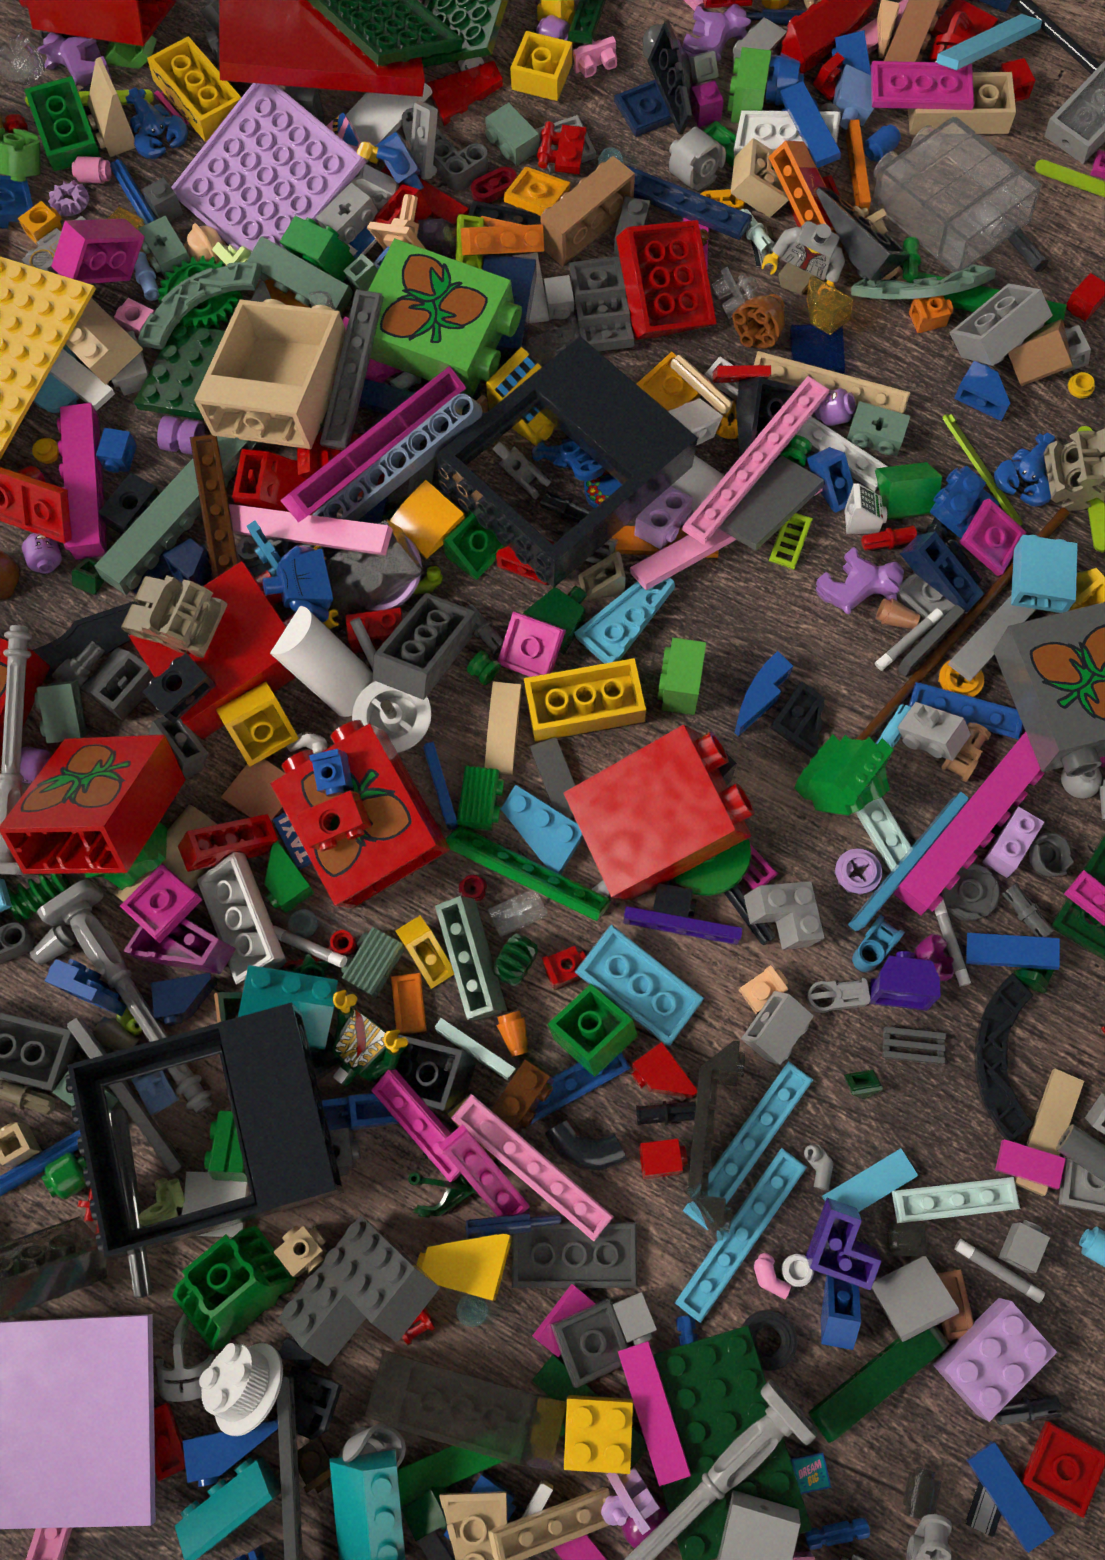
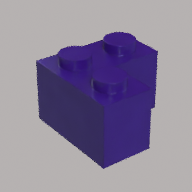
M826 1198L806 1257L810 1269L871 1290L881 1264V1259L876 1247L855 1240L862 1221L857 1208Z

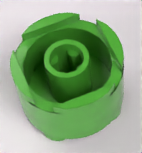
M0 128V174L11 176V180L17 182L26 181L28 176L40 175V140H38V136L21 129H13V133H5V128Z

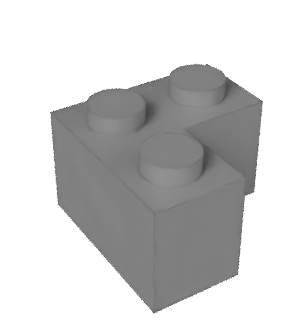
M811 881L761 885L744 895L750 924L776 922L782 950L807 948L824 939Z

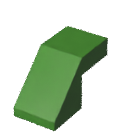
M151 36L144 46L110 41L104 59L107 65L139 69L148 61L147 58L152 56L157 39Z

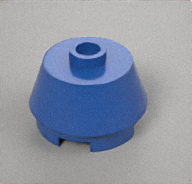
M781 53V56L771 55L769 64L771 68L766 88V103H775V106L782 105L780 90L804 80V73H800V61Z

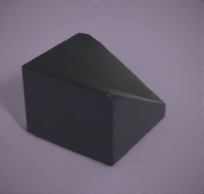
M292 1336L286 1338L278 1351L281 1359H290L305 1370H309L316 1359L302 1349Z

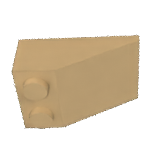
M101 57L96 58L87 103L91 114L87 117L93 131L99 130V133L95 135L101 149L106 147L109 156L112 157L134 149L135 139Z

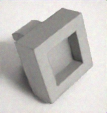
M707 51L689 57L693 83H700L719 77L715 51Z

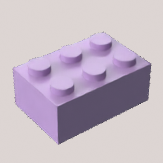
M998 1298L974 1322L973 1326L967 1329L968 1331L958 1338L932 1364L973 1412L989 1422L1057 1353L1015 1304L1002 1298Z

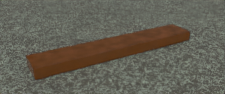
M211 434L190 437L214 580L238 564V557L217 436Z

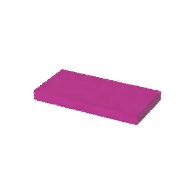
M872 61V108L972 110L974 106L972 63L954 70L936 62Z

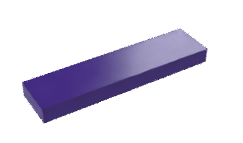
M627 906L623 923L627 925L734 945L739 944L743 929Z

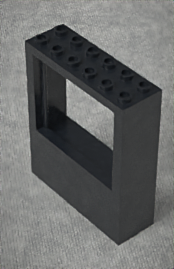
M579 336L437 453L439 485L447 494H453L465 511H471L477 517L482 527L492 530L503 546H509L521 563L531 566L536 576L542 582H548L554 588L692 468L698 437L585 339ZM535 408L622 484L554 544L550 543L466 466Z
M292 1002L68 1065L69 1074L65 1077L68 1091L73 1093L75 1105L71 1108L72 1117L75 1124H79L81 1137H78L77 1143L80 1154L85 1156L87 1168L84 1169V1180L86 1186L91 1188L93 1200L90 1201V1212L92 1218L98 1222L99 1233L96 1234V1243L99 1252L104 1253V1258L126 1257L344 1193L302 1013ZM220 1054L250 1196L132 1230L104 1086Z

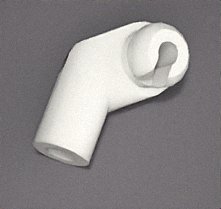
M306 731L298 734L299 739L287 746L290 752L307 747L312 749L314 754L326 750L328 743L325 738Z

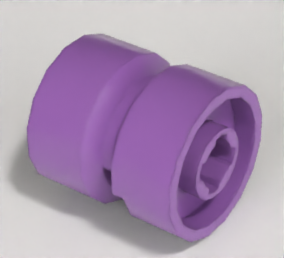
M163 416L157 433L159 448L171 452H177L180 449L181 453L192 455L190 437L205 435L204 424L196 420L186 419L182 422L177 417Z

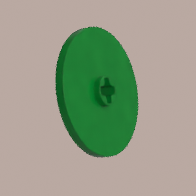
M747 838L672 880L679 887L693 889L692 894L710 896L728 891L737 885L748 871L751 862L749 839Z

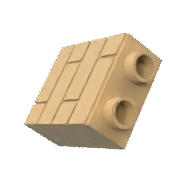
M267 299L263 302L239 300L194 399L213 436L234 439L238 437L242 440L312 449L320 429V423L322 424L328 410L346 334L340 312L325 305H315L312 308L285 305L275 299Z

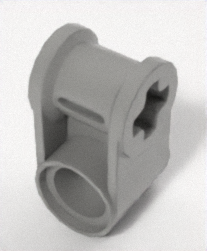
M937 1514L924 1516L914 1535H911L909 1539L906 1560H951V1549L948 1547V1536L952 1530L950 1520Z

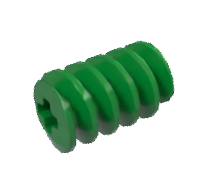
M65 873L50 874L51 877L49 878L44 874H39V883L29 878V888L26 889L21 883H18L17 894L8 888L12 904L10 910L15 919L21 923L22 916L25 919L32 918L33 911L37 914L40 907L71 887L72 885Z

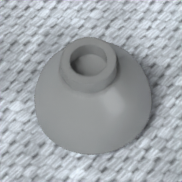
M1096 768L1083 775L1068 777L1063 769L1061 782L1064 789L1070 795L1081 799L1090 798L1099 791L1102 785V773L1099 768Z

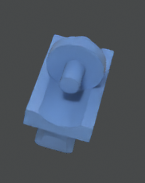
M164 1070L131 1079L149 1114L152 1116L179 1100Z

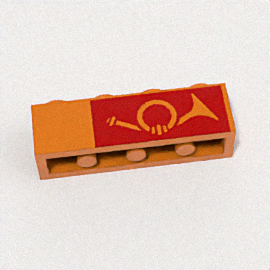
M785 140L768 158L801 226L806 221L816 225L827 224L831 232L837 234L815 192L818 187L826 188L805 142Z

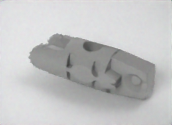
M499 441L493 448L502 458L499 465L534 499L540 495L529 484L535 476L542 485L548 486L551 483L515 446L509 450Z

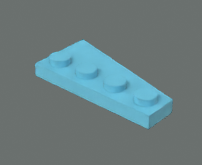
M669 577L648 590H645L637 581L575 631L576 639L604 664L620 661L675 589L674 581Z

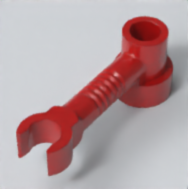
M338 930L331 936L330 946L327 949L341 955H351L356 951L357 943L355 937L350 932ZM346 941H349L348 946L346 948H343V944ZM311 955L315 961H323V959ZM304 959L288 961L283 967L286 969L292 966L298 967L303 964Z

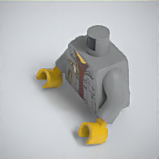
M806 221L801 227L786 229L772 248L773 253L764 257L762 269L767 263H771L773 266L770 274H774L777 270L778 258L780 256L781 260L789 262L822 280L826 278L827 282L822 284L817 296L820 298L822 292L827 291L830 294L827 301L829 302L836 291L834 282H838L845 263L842 249L838 246L840 237L831 232L827 224L816 225L810 221Z

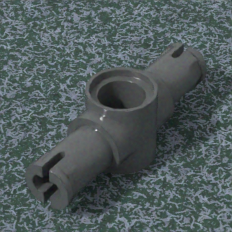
M91 641L76 658L73 657L71 660H65L52 675L54 680L51 683L78 680L80 689L90 678L89 674L91 671L89 669L102 656L105 650L96 642Z

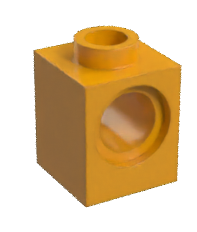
M42 201L18 218L24 232L36 245L37 241L55 228H58L60 231L63 228L60 223L62 218L54 207L48 208Z

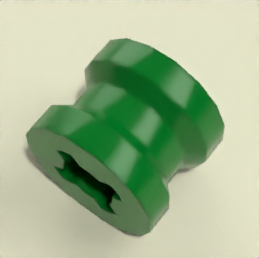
M795 435L786 448L783 449L780 457L784 456L799 466L804 467L807 461L806 455L811 452L812 443L805 437Z
M482 650L473 657L466 671L471 676L476 675L479 678V682L485 686L496 677L501 668V663L497 660L492 661L488 653Z

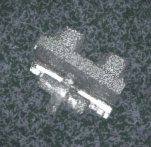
M728 267L721 270L723 277L714 282L712 287L719 300L732 293L733 297L721 304L730 319L735 310L745 302L743 296H747L748 299L755 297L753 291L757 288L758 283L754 277L746 278L742 274L738 277L739 283L736 284Z
M534 890L510 898L488 909L500 937L548 916L538 892Z

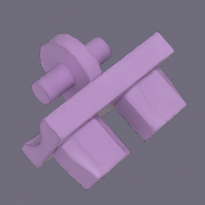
M635 1467L630 1470V1474H624L621 1477L617 1473L606 1474L618 1496H608L601 1509L604 1521L608 1525L623 1526L628 1516H630V1518H633L641 1534H645L650 1530L645 1519L660 1508L646 1488L644 1480Z

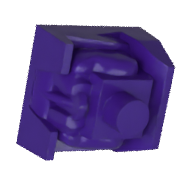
M900 951L896 953V956H889L880 970L878 978H871L869 1004L928 1011L941 997L940 977L931 960L914 959L915 954L907 951Z

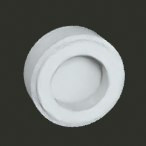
M802 1254L788 1256L781 1266L782 1277L791 1286H805L813 1278L814 1270L810 1269L807 1257Z

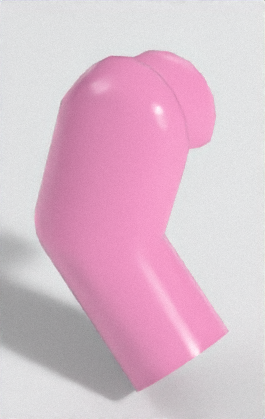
M768 1253L760 1254L754 1263L758 1284L765 1290L786 1299L791 1285L776 1277L773 1266L775 1263L774 1258Z

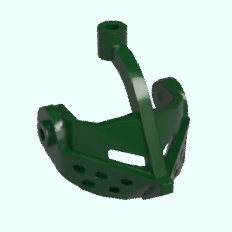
M423 1152L425 1159L430 1160L428 1156ZM416 1172L411 1173L408 1177L409 1183L414 1186L428 1184L446 1188L441 1201L435 1207L417 1205L413 1209V1213L418 1214L419 1217L430 1218V1216H443L451 1213L472 1193H477L462 1173L452 1182L425 1178L422 1174Z

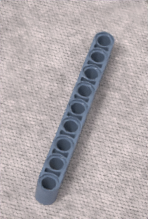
M466 394L454 396L312 515L338 519L337 513L340 508H343V515L340 519L358 521L436 457L440 450L481 418V405ZM470 404L469 412L462 415L463 407ZM448 421V429L441 433V426ZM427 439L426 447L420 451V443ZM405 456L406 462L403 467L399 468V461ZM384 473V482L379 485L378 479ZM363 491L364 497L358 502V494ZM283 541L282 543L285 554L298 545V543ZM302 544V546H305V547H312V548H314V547L316 546V545Z

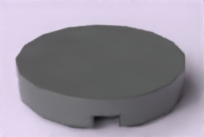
M972 863L968 869L962 866L957 872L961 878L951 890L945 887L940 896L944 898L946 909L951 915L961 920L976 921L985 918L996 908L1000 899L997 880L995 881L992 873L981 865Z

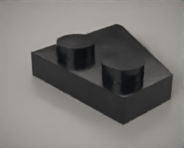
M801 681L769 728L811 758L815 757L819 750L817 748L818 738L822 727L821 712L824 709L825 697Z

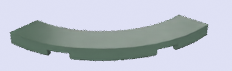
M256 262L228 263L227 266L217 269L208 268L184 280L162 298V303L153 314L150 313L141 329L137 343L141 347L162 350L179 321L198 304L226 292L236 290L256 291L262 266Z
M973 264L965 269L951 273L942 280L931 277L914 279L913 283L881 279L866 281L862 279L851 286V295L875 299H916L947 295L980 286L994 279L996 269Z

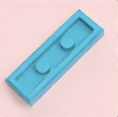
M900 1148L822 1195L824 1201H826V1198H830L855 1207L860 1212L914 1179L918 1174Z

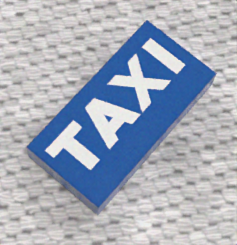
M286 813L272 819L297 869L301 870L312 864Z

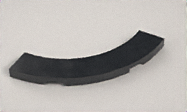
M1014 973L1010 974L999 985L986 1005L978 1025L974 1052L975 1073L982 1101L1000 1134L1005 1140L1012 1142L1034 1124L1021 1107L1013 1088H1011L1007 1073V1042L1011 1027L1014 1025L1022 1008L1034 996Z

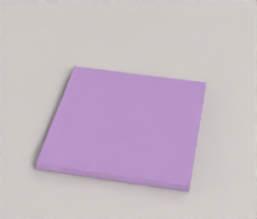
M253 83L171 188L184 206L207 226L214 228L226 243L233 245L238 250L241 246H245L253 251L260 236L285 249L279 241L294 216L296 215L304 220L308 217L318 223L316 217L355 178L367 161L279 86Z
M153 1314L0 1321V1529L151 1526L156 1522Z

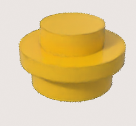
M1085 372L1072 376L1068 382V390L1076 398H1087L1095 389L1094 378Z
M51 438L39 439L33 445V456L37 461L45 464L55 462L59 456L57 442Z

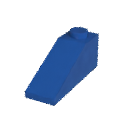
M278 1419L261 1422L255 1429L242 1436H230L220 1431L184 1440L183 1449L187 1483L198 1481V1487L217 1483L218 1476L228 1472L278 1431Z

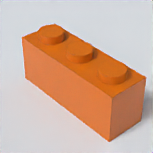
M543 224L461 228L462 255L544 252Z

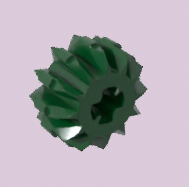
M513 935L504 945L495 961L496 963L493 967L494 975L506 984L514 987L519 985L536 959L535 957L538 953L537 944L533 943L526 936Z

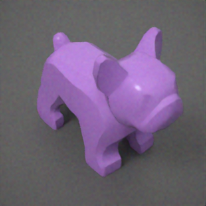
M733 4L723 14L720 12H706L702 7L697 6L693 19L696 20L693 34L700 36V38H693L692 35L686 34L683 47L688 58L707 51H715L716 61H720L721 53L728 39L735 37L738 40H742L748 34L746 26L751 23V19L747 18L746 11L737 4Z
M50 32L43 39V45L38 47V51L47 56L45 62L46 70L54 69L59 64L65 65L71 76H73L76 86H87L92 82L95 61L93 60L101 57L109 77L113 81L104 56H101L96 39L80 36L66 39L60 33Z
M853 547L844 556L847 563L843 566V570L848 574L845 583L832 581L830 574L827 572L819 577L816 582V592L822 600L843 609L846 614H850L851 609H854L872 594H881L888 600L893 598L897 601V593L900 591L899 587L903 580L904 570L897 562L876 566L872 562L859 557L858 550Z

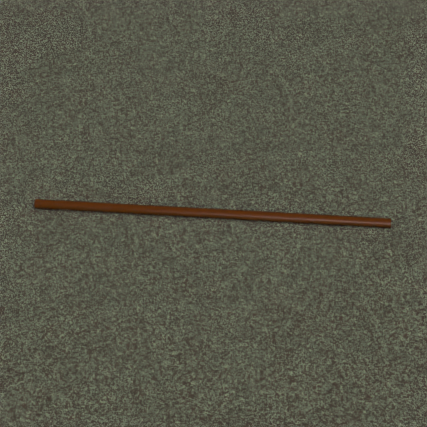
M1061 508L1037 536L1049 538L1069 516V511L1066 508ZM1013 563L856 738L857 740H866L868 737L872 738L913 692L915 682L921 683L1009 584L1013 577Z

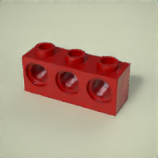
M265 814L189 830L180 841L178 849L187 872L216 866L233 852L244 853L247 859L268 854L278 838L269 815Z

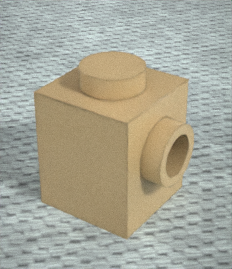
M13 1122L0 1129V1163L2 1166L15 1168L42 1152L28 1125Z

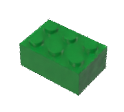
M73 76L24 89L46 155L54 172L72 167V163L76 160L77 156L101 157Z

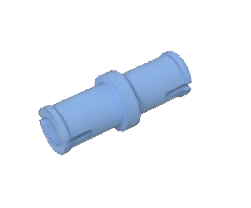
M139 252L134 267L136 271L135 278L138 284L141 285L145 298L153 301L160 297L159 288L155 281L156 274L153 268L150 267L146 254Z

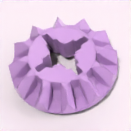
M63 180V185H54V191L49 192L50 200L48 202L50 206L54 207L62 216L79 214L86 208L89 202L87 190L83 184H77L75 180L70 183ZM64 195H68V196H71V195H72L73 200L68 199V198H65V199H64Z
M851 849L839 857L836 863L835 874L838 884L842 885L847 892L861 895L871 892L877 887L882 877V867L879 860L871 852L864 849ZM852 865L858 869L867 866L862 874L864 879H861L859 876L849 877L854 870Z

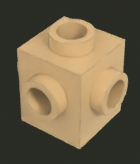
M295 1226L283 1236L282 1239L285 1242L274 1251L293 1277H299L306 1270L311 1273L323 1263L324 1259L322 1256L327 1252L323 1246L326 1240L315 1227L310 1230L306 1226H302L300 1229L298 1226ZM303 1245H305L306 1247L304 1254L301 1253V1247Z

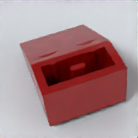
M242 449L232 497L236 505L289 512L280 500L307 479L298 475V461L268 451Z

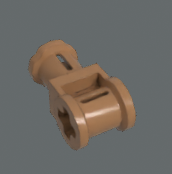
M977 723L967 724L971 734L954 760L945 759L941 766V769H948L961 776L964 782H967L979 762L978 759L983 752L980 750L981 746L991 736L987 728Z

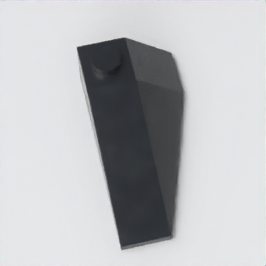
M824 187L817 188L815 192L837 235L840 237L852 264L858 268L857 273L866 281L881 280L909 258L910 254L888 234L883 236L881 233L872 229L874 223L868 218L865 219L860 215L855 216L853 214L855 212L854 207L833 190Z

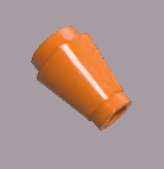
M520 1010L497 1017L499 1025L496 1026L511 1053V1057L529 1052L525 1017L521 1016Z

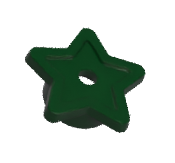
M306 954L303 964L293 968L291 972L325 978L324 971L329 966V962L325 960L315 961L310 954ZM310 970L314 971L313 974H309L308 972Z

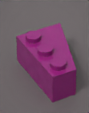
M184 918L161 943L155 940L143 927L139 926L123 952L145 962L221 974L236 948Z

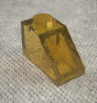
M815 276L810 277L806 298L810 323L831 335L850 320L854 299Z

